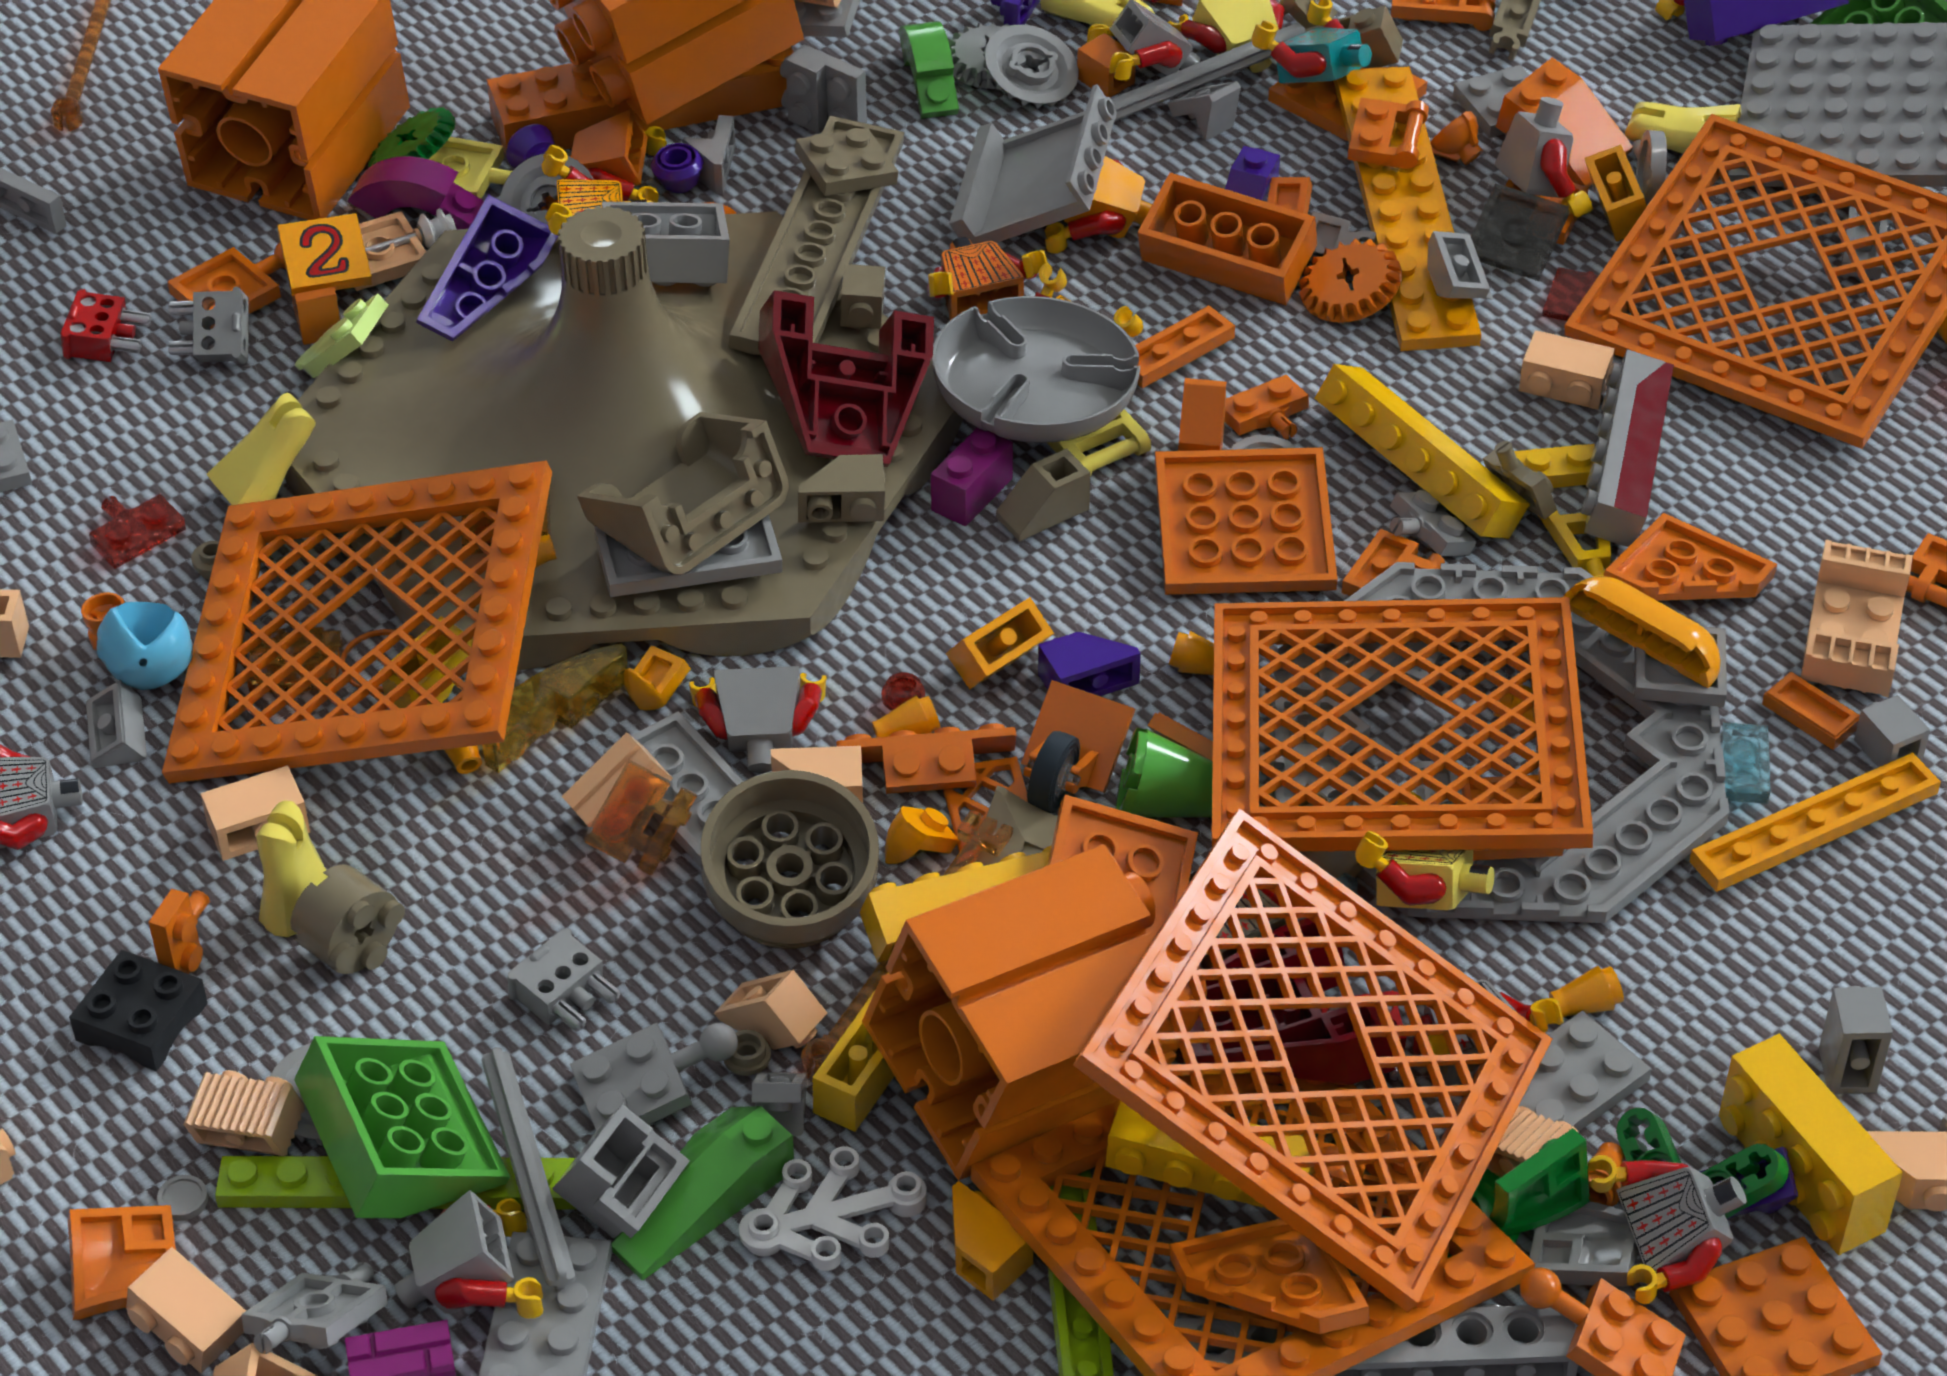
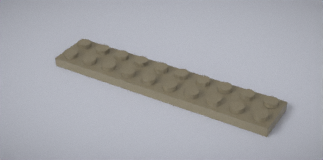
M829 116L822 134L843 132L853 128H868L895 165L903 146L905 132ZM805 169L729 334L728 348L744 351L750 355H761L758 349L760 309L774 290L814 297L813 343H819L842 289L845 264L853 263L885 186L824 196Z

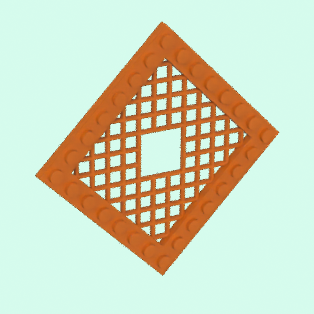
M1711 114L1565 323V336L1615 348L1614 354L1620 357H1624L1628 349L1674 364L1672 376L1863 449L1947 316V196ZM1740 167L1747 169L1750 177L1732 182L1726 172ZM1720 176L1723 184L1713 186ZM1775 180L1783 182L1786 190L1767 195L1763 183ZM1755 186L1759 197L1743 201L1739 200L1735 190ZM1728 193L1732 203L1713 208L1708 197ZM1815 193L1820 196L1823 202L1803 207L1799 196ZM1791 199L1796 210L1776 214L1772 203ZM1702 202L1705 210L1695 212ZM1764 205L1768 217L1749 221L1745 210ZM1848 206L1856 208L1859 214L1858 217L1840 221L1836 209ZM1737 212L1741 223L1722 228L1718 216ZM1827 212L1832 223L1813 227L1808 216ZM1800 218L1805 230L1786 234L1781 223ZM1710 219L1714 230L1699 234L1694 233L1690 223ZM1886 219L1893 221L1896 230L1877 234L1872 224L1873 222ZM1773 225L1778 236L1759 241L1754 230ZM1864 225L1869 236L1850 241L1845 229ZM1684 229L1687 236L1677 239L1679 234ZM1746 232L1751 243L1731 248L1726 236ZM1833 232L1838 233L1842 243L1822 247L1818 236ZM1924 232L1930 234L1934 243L1915 247L1910 238L1912 235ZM1809 238L1834 290L1759 309L1736 256ZM1901 238L1907 250L1887 254L1882 243ZM1719 239L1723 250L1708 254L1703 253L1699 243ZM1691 245L1696 256L1677 261L1672 250ZM1874 245L1879 256L1860 261L1855 249ZM1847 252L1852 263L1832 268L1827 256ZM1934 253L1925 267L1920 256ZM1666 255L1669 263L1659 265ZM1728 258L1733 270L1713 274L1708 263ZM1911 258L1917 270L1897 274L1892 263ZM1700 265L1705 277L1685 281L1681 270ZM1884 265L1889 277L1870 281L1865 269ZM1673 272L1678 283L1658 288L1654 276ZM1856 272L1861 284L1842 288L1837 276ZM1737 279L1742 290L1722 295L1717 283ZM1917 280L1907 295L1902 283ZM1647 282L1650 290L1640 292ZM1894 285L1899 297L1880 302L1874 290ZM1710 286L1714 297L1695 302L1690 290ZM1682 292L1687 304L1667 308L1663 297ZM1866 292L1871 304L1852 309L1847 297ZM1655 299L1659 311L1639 315L1635 303ZM1746 299L1751 311L1731 315L1727 303ZM1839 299L1844 311L1824 315L1819 304ZM1719 306L1723 318L1704 322L1699 310ZM1811 306L1816 318L1796 322L1791 310ZM1900 307L1891 322H1889L1885 310ZM1628 309H1629L1631 315L1626 314V312H1627ZM1691 313L1696 324L1676 329L1671 317ZM1784 313L1788 325L1769 329L1764 317ZM1876 313L1882 325L1862 329L1856 317ZM1664 319L1668 329L1650 322ZM1756 320L1761 331L1741 336L1736 324ZM1849 320L1854 332L1834 336L1829 324ZM1728 326L1733 338L1713 343L1708 331ZM1821 327L1826 338L1806 343L1801 331ZM1700 333L1704 343L1687 336ZM1793 333L1798 345L1778 350L1773 338ZM1882 335L1872 350L1866 338ZM1765 340L1770 352L1750 357L1745 345ZM1858 340L1863 353L1844 357L1839 345ZM1737 347L1741 357L1724 350ZM1830 347L1835 360L1816 364L1811 352ZM1803 354L1808 366L1788 371L1783 359ZM1775 361L1779 371L1761 364ZM1864 362L1854 378L1848 366ZM1840 368L1846 381L1826 385L1820 373ZM1812 375L1816 385L1799 378ZM1845 390H1846V392L1844 393V395H1841V394H1838V393H1837V392H1841V391H1845Z
M547 460L228 506L193 644L192 660L188 665L162 769V774L167 782L171 784L267 772L287 765L291 769L504 742L552 478V470ZM469 515L461 522L453 518L457 516ZM484 516L494 522L478 536L469 530ZM428 521L420 528L414 524V522ZM443 522L453 527L438 541H435L428 535ZM388 526L380 534L373 529ZM404 527L413 533L397 547L388 541ZM348 532L340 539L333 535L336 533ZM363 533H366L372 540L355 553L348 545ZM463 535L470 542L453 555L445 549ZM307 538L300 545L293 540ZM324 538L333 544L317 558L308 552ZM492 538L490 547L486 542ZM422 540L429 548L412 561L405 553ZM286 544L292 551L275 564L268 557ZM382 546L389 553L371 566L364 559ZM477 549H481L487 556L470 569L463 561ZM340 552L349 558L334 571H330L324 566ZM437 554L447 560L431 574L421 568ZM302 557L309 564L291 577L284 570ZM396 560H399L406 567L388 580L381 573ZM261 563H263L269 570L258 578ZM357 565L366 571L350 585L341 580L344 575ZM454 568H457L464 575L448 588L438 582ZM318 570L325 576L324 579L309 591L300 585ZM484 571H486L485 579L479 576ZM414 573L423 579L406 594L398 588L400 584ZM280 577L285 583L271 595L267 596L261 591L274 578ZM375 579L416 612V614L350 667L309 631L370 581ZM473 581L481 589L463 602L456 594ZM333 584L342 590L325 605L317 599L318 596ZM431 587L440 593L425 607H421L415 602L418 597ZM293 590L301 595L298 600L285 610L276 604ZM255 595L262 602L250 611ZM450 601L457 609L441 622L432 616L435 611ZM308 604H312L318 611L300 624L293 618ZM478 604H480V606H479V611H478V613H477V612L474 611L473 609H474ZM269 609L278 615L262 629L253 624L256 619ZM465 615L475 621L458 636L449 629ZM424 620L433 626L430 631L417 641L408 635ZM287 623L294 630L276 644L269 636ZM247 628L254 635L243 643L245 630ZM444 635L451 642L433 656L425 648L439 636ZM302 636L311 643L295 657H291L285 651ZM473 638L472 647H470L467 642ZM402 640L409 648L391 661L384 653ZM263 642L270 649L253 663L250 662L245 655ZM458 649H461L468 657L450 670L443 662ZM320 651L327 658L309 672L302 664ZM419 654L427 662L410 676L400 669ZM278 656L286 662L284 666L270 677H267L261 671ZM375 660H378L385 667L367 681L360 673ZM239 662L246 669L234 678L237 664ZM338 666L344 673L328 686H325L318 680L332 667ZM434 669H437L444 675L428 690H425L418 684ZM293 671H296L303 678L286 692L283 691L277 684ZM467 672L464 682L460 677ZM395 674L402 682L384 696L376 688ZM253 676L258 678L262 683L247 696L243 697L237 691L239 687ZM353 679L361 687L342 701L335 693ZM452 683L462 690L446 703H441L435 698ZM310 685L314 686L319 693L306 704L301 706L294 700ZM410 689L419 695L406 708H398L394 704L396 700ZM271 690L278 698L260 712L253 704ZM369 694L378 701L365 713L357 714L352 709ZM231 696L238 703L226 712L229 697ZM328 699L337 706L323 718L315 719L311 715L314 710ZM286 705L295 711L281 724H274L269 720ZM245 710L254 716L253 719L240 729L233 730L228 725Z
M1570 597L1214 603L1212 847L1230 819L1240 808L1298 852L1356 851L1360 841L1368 831L1375 832L1385 839L1388 844L1386 851L1593 848V825ZM1509 640L1518 643L1508 651L1493 644L1496 641ZM1422 641L1427 644L1426 647L1417 653L1404 646L1407 642L1417 643ZM1452 641H1468L1473 645L1460 652L1448 644ZM1363 642H1378L1383 645L1373 653H1369L1359 647ZM1318 643H1334L1338 647L1325 654L1314 646ZM1273 644H1289L1293 646V648L1282 655L1269 647ZM1483 650L1496 657L1495 660L1486 666L1472 659ZM1527 650L1529 664L1517 658ZM1439 651L1451 658V660L1439 667L1427 660V658ZM1395 652L1406 660L1393 667L1382 659ZM1303 653L1316 660L1304 669L1292 662V660ZM1350 653L1361 661L1348 668L1336 660ZM1259 654L1271 661L1260 669ZM1508 664L1520 671V673L1508 680L1496 673V671ZM1463 665L1475 673L1463 681L1450 672ZM1372 666L1384 675L1371 682L1359 674ZM1418 666L1430 674L1416 681L1405 673ZM1325 667L1339 674L1327 683L1315 676L1316 673ZM1283 668L1294 676L1281 684L1269 675ZM1487 679L1497 685L1498 688L1486 695L1474 686ZM1529 679L1531 683V693L1520 687V685H1522ZM1394 680L1455 716L1399 756L1338 719ZM1438 680H1442L1453 688L1441 696L1428 687ZM1348 681L1362 688L1351 697L1337 690ZM1303 682L1317 689L1305 698L1292 691V689ZM1259 683L1271 690L1260 698ZM1510 693L1523 702L1510 709L1498 702V700ZM1465 694L1477 702L1464 710L1452 701ZM1281 696L1294 704L1282 713L1269 705ZM1326 696L1340 703L1328 712L1315 705V703ZM1489 708L1501 717L1488 724L1476 717V715ZM1532 708L1534 722L1522 716ZM1303 711L1317 718L1306 727L1292 720ZM1259 712L1271 719L1261 727H1259ZM1512 722L1524 729L1525 732L1513 739L1500 730ZM1465 723L1479 731L1468 740L1454 732V730ZM1327 725L1340 732L1339 735L1330 741L1324 740L1315 733ZM1280 726L1294 733V735L1283 742L1269 734ZM1444 738L1457 747L1444 755L1431 746ZM1491 738L1503 745V747L1490 754L1478 747V745ZM1534 738L1536 741V752L1524 746ZM1304 740L1318 748L1306 757L1292 749ZM1349 740H1353L1364 747L1353 756L1339 749L1340 746ZM1259 741L1271 748L1270 751L1259 757ZM1515 752L1528 761L1515 769L1502 760ZM1469 753L1481 762L1468 770L1455 761ZM1375 754L1388 763L1374 771L1362 762ZM1419 754H1423L1434 761V763L1424 770H1420L1409 763V761ZM1327 755L1341 762L1340 765L1329 772L1315 764ZM1280 756H1284L1295 763L1284 772L1270 765L1271 762ZM1493 768L1506 777L1493 785L1481 778L1480 775ZM1536 768H1538L1539 783L1526 776ZM1399 769L1412 778L1398 786L1386 777ZM1443 769H1447L1459 776L1447 786L1433 778ZM1305 770L1319 778L1307 787L1293 780L1294 777ZM1350 770L1365 777V779L1353 787L1339 778ZM1259 771L1272 779L1260 788ZM1469 783L1483 791L1482 794L1472 801L1457 792ZM1518 783L1531 792L1517 800L1504 791ZM1424 784L1437 793L1422 801L1410 792ZM1328 785L1342 793L1330 803L1317 795L1319 791ZM1374 785L1389 792L1388 795L1377 802L1363 793ZM1281 786L1295 793L1294 796L1284 803H1281L1269 794ZM1446 799H1448L1449 801L1453 802L1454 804H1440V803H1442L1443 801H1445ZM1492 799H1496V800H1498L1499 802H1501V803H1503V804H1487V803H1488L1489 801H1491ZM1541 799V803H1534L1537 800ZM1352 800L1355 801V802H1357L1358 804H1360V805L1345 806L1346 804H1348V803L1351 802ZM1398 800H1401V801L1405 802V803L1408 804V805H1393V804H1394L1395 802H1397ZM1307 801V802H1309L1310 804H1312L1313 806H1299V805L1302 804L1303 802ZM1259 802L1267 807H1259Z
M1239 808L1224 828L1073 1066L1402 1309L1409 1312L1419 1302L1553 1038ZM1257 889H1269L1276 894L1280 907H1263ZM1246 891L1251 908H1235ZM1285 918L1291 937H1274L1268 919ZM1297 918H1308L1314 922L1320 937H1303ZM1239 919H1256L1262 938H1245ZM1227 921L1233 938H1216ZM1324 947L1331 966L1314 967L1308 948ZM1337 947H1348L1355 952L1360 966H1343ZM1278 948H1295L1302 967H1285ZM1219 949H1237L1243 968L1226 969ZM1249 949H1266L1273 968H1256ZM1208 951L1214 969H1197ZM1376 976H1387L1393 980L1399 995H1383ZM1335 977L1342 997H1325L1319 978ZM1348 977H1364L1371 996H1354ZM1289 978H1306L1313 997L1296 998ZM1247 979L1254 999H1237L1230 980ZM1260 979H1277L1284 998H1266ZM1218 980L1224 1000H1207L1200 981ZM1189 983L1194 1000L1177 1001L1185 986ZM1416 1005H1427L1435 1012L1439 1024L1423 1025ZM1387 1006H1404L1410 1025L1394 1026ZM1346 1007L1376 1089L1300 1092L1271 1010ZM1359 1007H1375L1382 1026H1365ZM1241 1010H1258L1265 1030H1247ZM1211 1011H1229L1235 1031H1217ZM1180 1012H1199L1205 1032H1187ZM1169 1014L1174 1033H1157ZM1466 1034L1473 1039L1478 1054H1463L1456 1035ZM1443 1035L1450 1055H1434L1427 1036ZM1398 1036H1415L1422 1056H1406ZM1370 1037H1386L1393 1057H1377ZM1252 1041H1269L1276 1061H1258ZM1221 1042H1239L1246 1062H1228ZM1191 1043H1209L1216 1063L1198 1064ZM1160 1044H1179L1185 1064L1167 1065ZM1147 1047H1149L1152 1058L1144 1053ZM1480 1064L1472 1079L1467 1065ZM1455 1065L1462 1085L1446 1086L1439 1066ZM1426 1066L1433 1086L1417 1087L1410 1067ZM1397 1067L1404 1087L1388 1088L1381 1068ZM1263 1072H1280L1287 1092L1269 1093ZM1250 1073L1257 1093L1239 1094L1232 1074ZM1220 1074L1227 1095H1208L1202 1075ZM1189 1075L1193 1088L1177 1076ZM1450 1096H1463L1455 1111ZM1438 1097L1445 1117L1429 1118L1422 1098ZM1409 1098L1416 1119H1399L1392 1099ZM1380 1099L1387 1120L1370 1121L1363 1100ZM1333 1101H1351L1358 1121L1341 1122ZM1321 1102L1328 1123H1311L1304 1103ZM1291 1103L1298 1124L1281 1125L1274 1104ZM1243 1105H1261L1268 1125L1250 1126ZM1217 1106H1231L1235 1119ZM1446 1128L1438 1144L1433 1129ZM1420 1129L1428 1150L1411 1151L1404 1130ZM1375 1131H1391L1398 1151L1382 1152ZM1362 1132L1369 1153L1352 1154L1345 1133ZM1315 1134H1333L1339 1154L1322 1155ZM1302 1135L1310 1156L1292 1157L1285 1136ZM1272 1136L1276 1149L1259 1137ZM1429 1161L1422 1176H1420L1416 1162ZM1403 1162L1410 1183L1393 1184L1386 1163ZM1374 1164L1381 1185L1364 1186L1356 1165ZM1344 1165L1351 1187H1333L1326 1166ZM1314 1167L1318 1180L1301 1168ZM1412 1194L1403 1210L1398 1195ZM1385 1196L1392 1217L1375 1218L1368 1197ZM1342 1198H1355L1360 1211ZM1394 1228L1391 1234L1384 1230Z
M1250 1073L1232 1074L1239 1094L1257 1093ZM1220 1074L1202 1075L1208 1095H1227ZM1263 1074L1269 1093L1287 1092L1282 1076ZM1189 1075L1177 1076L1193 1088ZM1295 1078L1300 1092L1358 1089L1354 1084L1345 1085ZM1120 1100L971 1165V1181L993 1206L1003 1214L1016 1232L1144 1376H1334L1519 1285L1523 1276L1535 1267V1263L1470 1200L1419 1302L1409 1312L1402 1309L1362 1278L1352 1276L1369 1306V1323L1317 1334L1248 1311L1217 1306V1301L1211 1299L1209 1304L1181 1300L1184 1286L1177 1272L1152 1268L1154 1254L1170 1256V1244L1158 1242L1161 1228L1188 1233L1186 1240L1196 1237L1206 1193L1198 1191L1197 1196L1170 1192L1171 1185L1167 1182L1163 1183L1162 1190L1135 1186L1138 1175H1129L1127 1184L1101 1180L1103 1169L1106 1167L1108 1135ZM1363 1100L1370 1121L1387 1120L1386 1116L1370 1100ZM1333 1101L1341 1122L1358 1121L1351 1101ZM1321 1102L1304 1103L1306 1110L1311 1114L1308 1115L1311 1123H1328ZM1289 1103L1288 1111L1275 1109L1280 1122L1298 1124L1291 1103ZM1243 1105L1247 1117H1251L1250 1123L1257 1124L1258 1119L1266 1120L1261 1105ZM1217 1106L1225 1113L1233 1114L1231 1106ZM1375 1131L1382 1152L1398 1151L1391 1131ZM1362 1132L1345 1133L1352 1151L1356 1153H1369ZM1318 1134L1317 1140L1320 1150L1328 1146H1336V1144L1325 1142L1326 1134ZM1407 1138L1411 1151L1420 1150ZM1429 1161L1416 1162L1420 1176H1422ZM1403 1162L1386 1163L1393 1184L1410 1183ZM1365 1164V1169L1371 1175L1364 1174L1362 1179L1363 1185H1381L1374 1164ZM1095 1167L1093 1178L1077 1176V1174ZM1063 1185L1089 1190L1086 1203L1061 1199L1060 1194ZM1097 1192L1124 1196L1121 1209L1095 1205ZM1412 1194L1398 1195L1403 1210ZM1378 1196L1377 1202L1369 1200L1375 1218H1382V1215L1392 1217L1388 1204L1384 1203L1385 1196ZM1132 1197L1159 1202L1156 1215L1129 1211ZM1355 1202L1352 1206L1360 1211L1357 1202ZM1167 1203L1194 1208L1191 1221L1164 1217ZM1073 1213L1082 1214L1081 1222ZM1091 1216L1116 1220L1115 1233L1088 1230ZM1126 1222L1153 1227L1150 1240L1122 1236ZM1384 1229V1230H1386V1231H1387L1388 1233H1390V1234H1391L1392 1231H1393V1230ZM1102 1245L1111 1246L1110 1252L1108 1253ZM1119 1248L1146 1252L1143 1266L1116 1261ZM1130 1276L1140 1278L1139 1284L1137 1285ZM1148 1279L1176 1284L1173 1298L1146 1294ZM1368 1291L1375 1292V1294L1367 1297ZM1160 1309L1170 1310L1168 1318L1160 1311ZM1182 1312L1204 1316L1203 1331L1175 1326L1177 1313ZM1213 1319L1242 1323L1239 1338L1211 1333ZM1255 1325L1277 1329L1276 1342L1266 1343L1247 1339L1249 1326ZM1286 1331L1294 1332L1293 1334L1285 1337ZM1189 1342L1200 1343L1198 1351ZM1211 1345L1236 1350L1233 1363L1227 1364L1205 1360L1207 1346ZM1244 1351L1252 1353L1246 1357H1243Z

